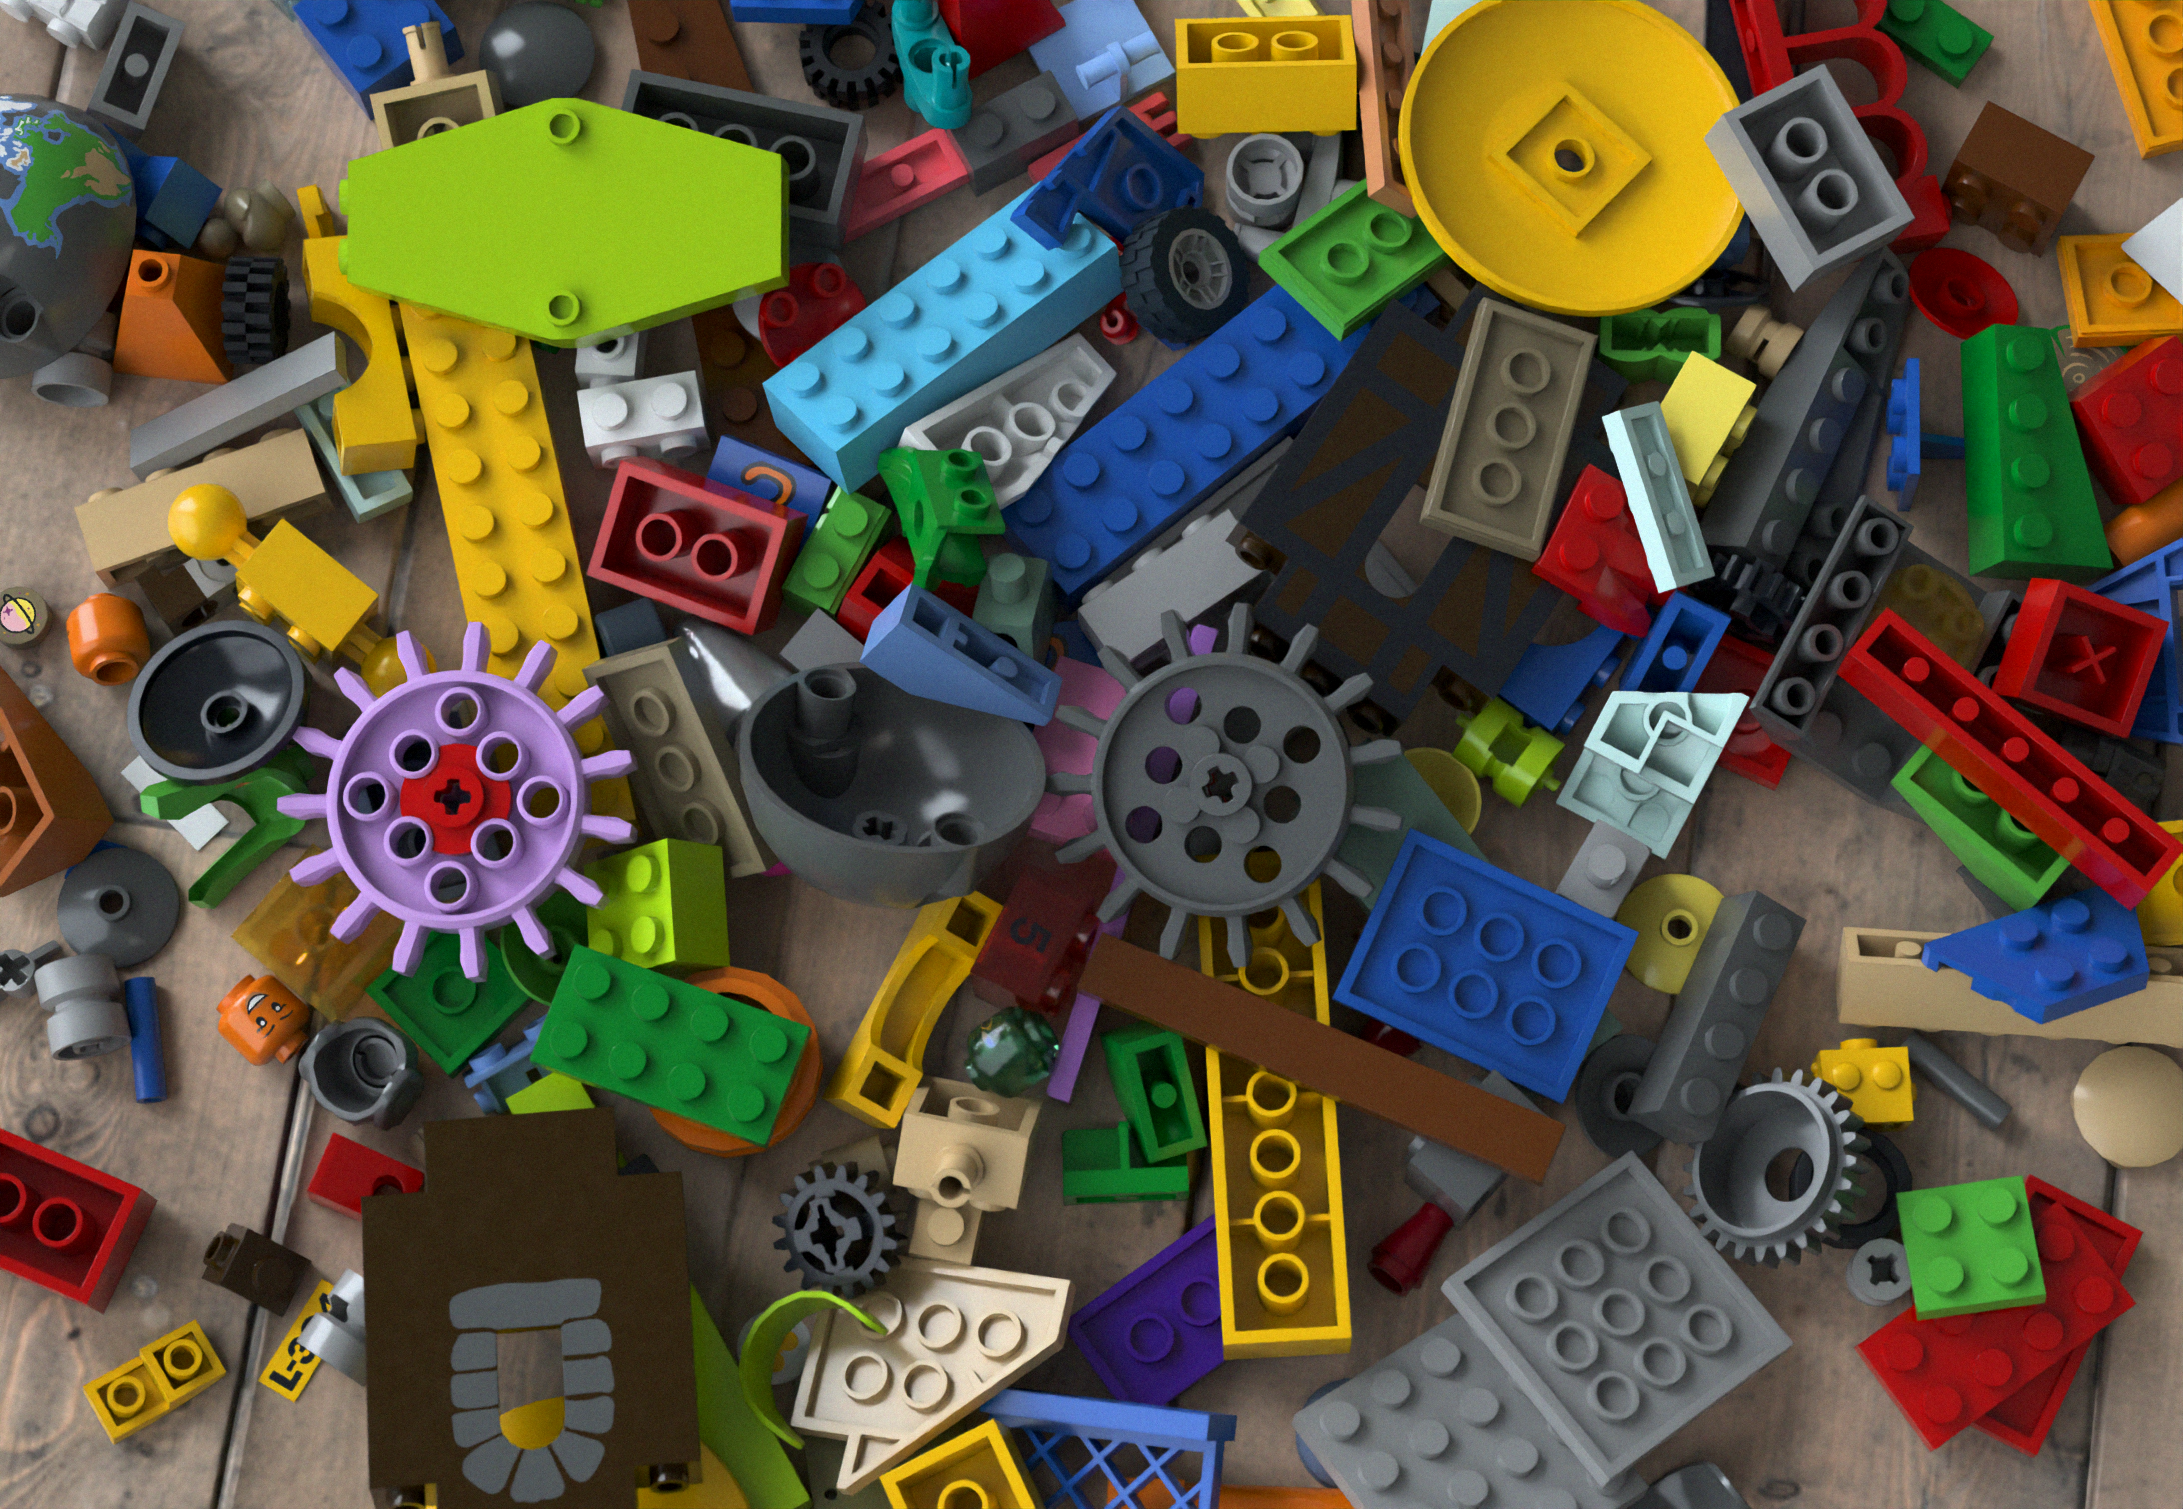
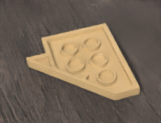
M896 1255L902 1264L898 1269L888 1273L883 1272L887 1282L883 1286L871 1291L866 1288L865 1294L847 1300L843 1292L840 1296H837L873 1314L889 1329L886 1336L867 1326L847 1309H824L817 1312L790 1427L798 1434L847 1441L836 1488L843 1495L853 1496L1060 1351L1064 1346L1076 1292V1286L1072 1281Z

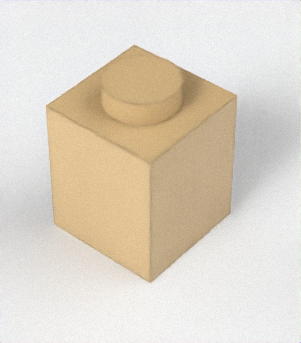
M920 1197L909 1247L910 1257L976 1266L986 1219L985 1210L973 1207L969 1200L956 1208H947L940 1205L934 1199Z

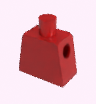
M333 1132L307 1188L309 1201L362 1223L361 1197L374 1196L376 1190L384 1185L397 1188L401 1193L425 1192L423 1190L425 1186V1173Z

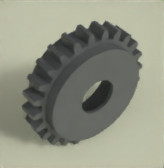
M1779 1067L1775 1068L1772 1078L1759 1071L1754 1072L1751 1087L1736 1082L1732 1091L1733 1095L1726 1104L1712 1139L1688 1143V1146L1695 1150L1693 1161L1683 1165V1171L1692 1174L1693 1183L1683 1189L1684 1195L1699 1202L1689 1211L1691 1218L1704 1224L1699 1233L1703 1237L1715 1242V1248L1720 1252L1755 1267L1757 1263H1760L1771 1269H1778L1781 1260L1794 1266L1800 1265L1801 1250L1819 1256L1822 1254L1820 1241L1827 1236L1838 1241L1842 1237L1838 1228L1839 1224L1844 1218L1854 1221L1857 1216L1851 1208L1855 1198L1866 1196L1867 1190L1860 1186L1861 1175L1872 1170V1165L1861 1160V1152L1871 1147V1141L1856 1133L1865 1124L1863 1117L1850 1111L1854 1102L1837 1092L1836 1086L1819 1077L1816 1078L1800 1069H1797L1792 1074ZM1790 1149H1802L1809 1154L1814 1165L1812 1183L1800 1198L1789 1202L1779 1201L1772 1195L1769 1189L1768 1174L1770 1167L1781 1153Z

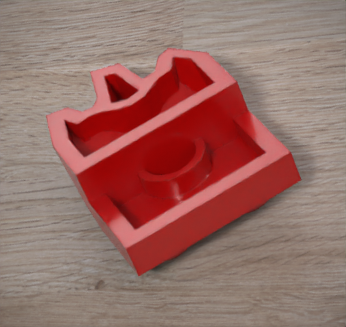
M1589 463L1581 470L1542 548L1541 555L1535 561L1530 572L1579 599L1575 609L1610 629L1645 638L1651 621L1645 608L1646 603L1663 607L1675 589L1658 593L1653 574L1647 563V556L1634 515L1628 504V497L1623 483ZM1687 586L1676 588L1684 593L1687 592Z

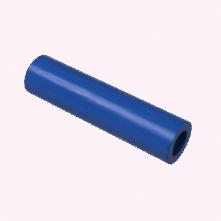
M153 977L131 978L124 981L128 1022L132 1035L130 1044L136 1102L141 1104L162 1102L167 1100L168 1096L156 982Z

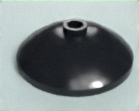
M224 620L193 628L162 647L139 674L132 688L127 707V726L131 741L146 764L156 773L171 781L185 785L210 786L242 778L258 770L273 759L287 745L298 729L308 699V679L305 667L292 645L277 631L265 625L244 620ZM236 720L233 724L227 726L230 722Z

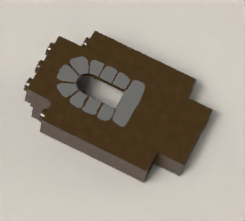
M614 1106L424 1121L425 1192L361 1197L369 1491L375 1509H426V1507L436 1506V1509H639V1488H650L652 1492L659 1494H673L688 1489L689 1484L703 1483L686 1207L682 1171L620 1176L618 1130ZM561 1329L565 1399L564 1427L557 1439L546 1447L535 1450L519 1448L508 1441L501 1429L497 1334Z

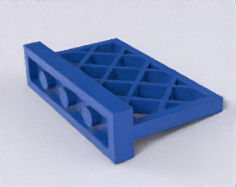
M1018 1387L1005 1388L979 1407V1412L989 1413V1421L995 1419L1008 1427L1020 1428L1025 1431L1037 1449L1025 1461L1029 1473L1033 1472L1045 1461L1061 1483L1062 1487L1044 1502L1046 1509H1056L1069 1496L1078 1509H1095L1080 1486L1101 1468L1119 1493L1103 1509H1121L1126 1504L1129 1509H1146L1137 1494L1157 1476L1160 1477L1177 1501L1169 1509H1218L1224 1446L1225 1441H1235L1237 1415ZM1041 1431L1056 1434L1047 1441ZM1071 1436H1079L1094 1458L1072 1477L1055 1451ZM1098 1439L1111 1440L1112 1442L1106 1448H1103ZM1128 1443H1134L1139 1447L1151 1466L1129 1485L1112 1461V1458ZM1154 1446L1170 1449L1161 1456ZM1186 1450L1202 1452L1204 1455L1201 1481L1186 1492L1168 1466ZM1199 1499V1505L1197 1508L1194 1502Z

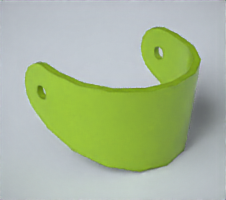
M799 1291L775 1301L755 1320L741 1349L738 1376L745 1402L760 1422L784 1441L800 1450L805 1446V1442L788 1426L777 1410L771 1385L774 1360L785 1336L805 1317L824 1309H847L879 1334L886 1336L889 1332V1329L873 1314L826 1291Z

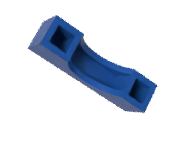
M1646 603L1645 608L1652 621L1657 612L1650 608L1651 604ZM1600 624L1590 635L1571 644L1547 646L1531 642L1497 696L1524 715V727L1527 729L1539 725L1553 736L1559 731L1567 737L1588 708L1580 702L1593 684L1601 690L1607 685L1623 661L1615 655L1628 637L1636 643L1641 637L1616 631Z

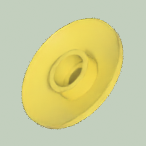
M1686 874L1660 875L1637 886L1626 898L1616 919V922L1639 932L1625 963L1629 973L1640 983L1652 990L1665 994L1679 995L1722 898L1725 897L1708 882ZM1676 919L1683 920L1690 928V935L1684 939L1674 938L1668 931V923Z

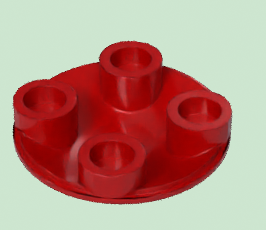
M806 262L789 267V286L766 292L762 297L758 313V328L762 344L771 360L782 370L868 307L866 299L855 281L835 263Z

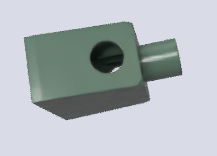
M994 553L987 558V572L981 581L972 620L1001 639L1003 637H1013L1017 642L1018 650L1044 666L1059 609V601L1050 562L1040 558L1023 557L1014 553Z

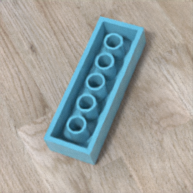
M1042 180L762 383L776 427L848 495L880 473L877 469L880 452L889 447L897 448L906 427L1040 354L1125 291L1122 289L1120 282L1122 269L1119 267L1120 260L1117 245L1078 211L1064 245L1049 251L1010 221L1013 211Z

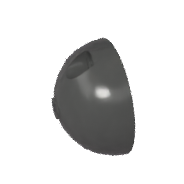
M860 662L836 663L811 668L793 674L774 684L754 701L744 716L739 734L741 784L756 828L777 858L794 875L809 885L836 898L873 908L912 910L952 897H963L973 893L978 888L979 883L991 876L1008 859L1025 837L1040 805L1047 777L1042 751L1036 738L1023 721L911 695Z

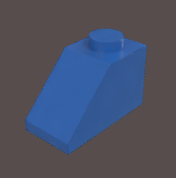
M1675 589L1650 622L1645 638L1641 637L1619 678V691L1691 693L1731 621V616Z

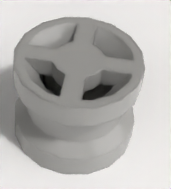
M1878 1238L1868 1241L1851 1256L1846 1266L1845 1280L1849 1291L1856 1300L1867 1306L1883 1307L1892 1304L1909 1290L1911 1282L1905 1250L1902 1244L1892 1239ZM1869 1259L1872 1262L1880 1261L1881 1263L1871 1264L1867 1260ZM1889 1268L1891 1270V1278L1895 1280V1283L1890 1279Z

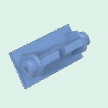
M547 1014L535 1019L523 1028L522 1031L526 1036L505 1049L501 1043H496L480 1051L468 1061L472 1068L462 1073L468 1089L478 1083L483 1087V1089L474 1093L473 1096L485 1116L494 1110L499 1115L505 1112V1110L509 1109L505 1099L532 1085L525 1072L535 1067L529 1059ZM536 1066L543 1078L553 1073Z

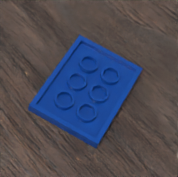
M1409 828L1331 1000L1489 1073L1495 1069L1509 1082L1561 1105L1567 1096L1639 932L1413 828Z

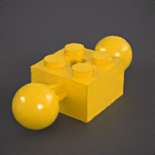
M212 483L197 484L184 490L174 500L169 511L168 528L175 545L191 558L201 561H215L224 558L237 568L238 571L235 573L237 597L241 600L239 607L259 624L268 627L274 621L287 632L286 636L289 638L288 642L305 661L315 666L321 659L333 668L343 654H345L361 667L360 677L367 682L377 698H380L395 687L408 682L405 668L398 656L397 637L392 636L383 639L368 627V624L378 614L379 595L282 518L261 542L247 531V515L240 499L232 491L221 485ZM421 643L426 651L430 674L437 673L438 666L433 654Z

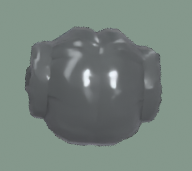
M356 1017L346 1023L335 1019L326 1025L324 1030L316 1034L305 1054L301 1057L298 1066L301 1077L309 1083L312 1094L318 1103L353 1126L373 1124L383 1131H388L392 1127L402 1124L424 1091L423 1073L417 1070L419 1051L414 1042L404 1032L394 1028L389 1022L378 1017Z

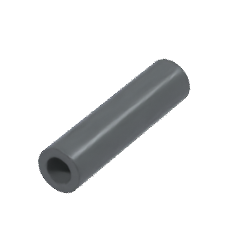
M1916 1029L1911 1032L1900 1046L1908 1047V1057L1912 1067L1992 1131L2000 1125L2013 1109L2012 1106Z

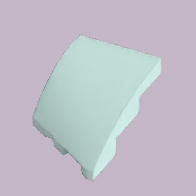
M1612 691L1584 744V750L1556 804L1594 824L1597 819L1608 823L1652 849L1651 854L1665 860L1750 697L1742 693L1708 694Z

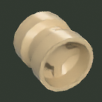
M1753 304L1748 307L1735 326L1723 350L1737 359L1748 358L1757 364L1758 372L1773 381L1806 331L1791 322L1785 324L1778 322L1772 317V312L1763 304Z

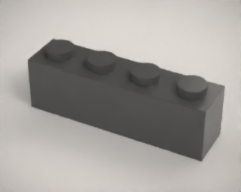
M1757 890L1722 898L1626 1114L1628 1117L1676 1145L1712 1139L1806 924V919Z

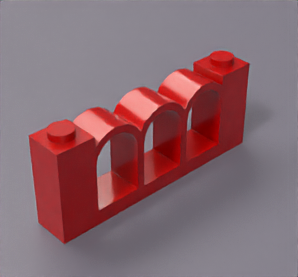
M1729 0L1754 97L1793 79L1794 75L1791 67L1793 65L1845 58L1861 63L1872 73L1878 88L1877 102L1850 108L1865 134L1883 141L1892 150L1898 162V178L1894 183L1915 217L1906 229L1886 246L1895 255L1932 249L1951 230L1952 208L1948 196L1944 192H1940L1936 174L1921 177L1928 160V147L1926 137L1920 125L1906 111L1894 107L1903 95L1908 78L1907 63L1899 46L1886 34L1873 29L1882 19L1887 0H1853L1858 13V23L1855 25L1783 37L1774 0ZM1864 256V257H1862V258H1860V259H1858V260H1856V261H1854V262H1852V263L1861 262L1866 256Z

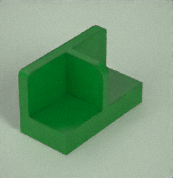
M1118 1121L1119 1128L1065 1130L1062 1133V1173L1065 1206L1189 1201L1187 1152L1149 1164L1146 1162L1131 1128L1128 1127V1121Z

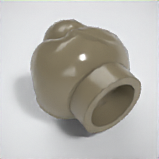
M264 179L254 189L246 187L236 188L230 191L224 198L223 211L225 217L223 219L207 218L196 237L197 245L207 257L220 259L234 251L237 246L238 235H241L245 245L251 250L275 252L280 248L284 240L285 224L296 216V212L283 194L267 179Z

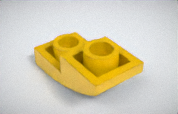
M194 1319L139 1349V1356L84 1385L83 1393L112 1444L115 1445L210 1387L226 1375V1370L197 1320Z

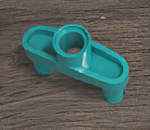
M895 0L892 6L891 28L896 53L904 76V100L906 104L916 113L922 114L925 120L936 128L956 129L964 126L971 119L973 103L972 90L968 83V71L971 63L969 53L961 46L954 44L935 0Z

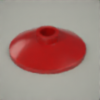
M1939 247L1920 253L1910 265L1907 274L1910 278L1908 290L1912 300L1927 319L1945 332L1967 340L1993 324L2015 325L2019 309L2011 286L1994 267L1979 257L1962 250Z

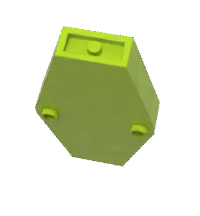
M551 98L348 161V179H341L339 184V206L342 215H348L347 239H341L339 242L338 261L341 274L347 275V282L361 292L560 348H588L789 286V165L781 154L579 98Z

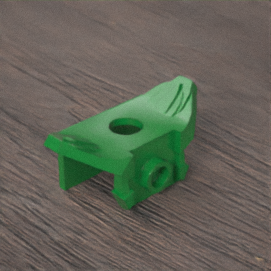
M910 446L889 447L880 452L877 469L887 484L901 519L903 537L908 538L916 564L912 583L928 591H936L942 580L960 583L965 588L978 585L982 578L986 576L987 566L976 534L1004 535L1006 528L981 453L958 448L947 451L918 450Z

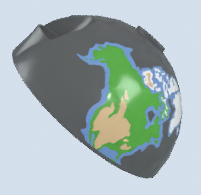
M0 94V379L18 377L51 364L71 350L87 335L102 317L120 286L129 263L135 238L137 207L134 181L128 161L115 137L99 120L84 110L35 94Z

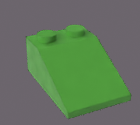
M1924 744L1891 781L1895 789L1975 878L2017 912L2032 908L2070 864L2068 860Z

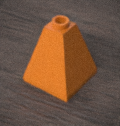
M133 249L112 366L114 373L222 386L231 382L235 364L230 363L226 357L227 350H224L223 345L225 333H222L221 326L224 320V312H221V302H224L222 288L223 282H226V266L179 254Z

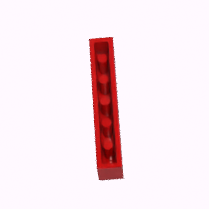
M1887 607L1849 650L1836 673L2129 911H2132L2144 899L2183 853V844L1890 608Z

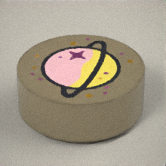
M18 586L2 591L0 593V642L16 650H26L40 644L47 637L52 626V613L46 601L36 591L27 587Z

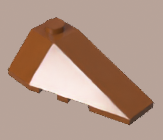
M0 665V897L3 898L83 862L114 823V819L92 775Z

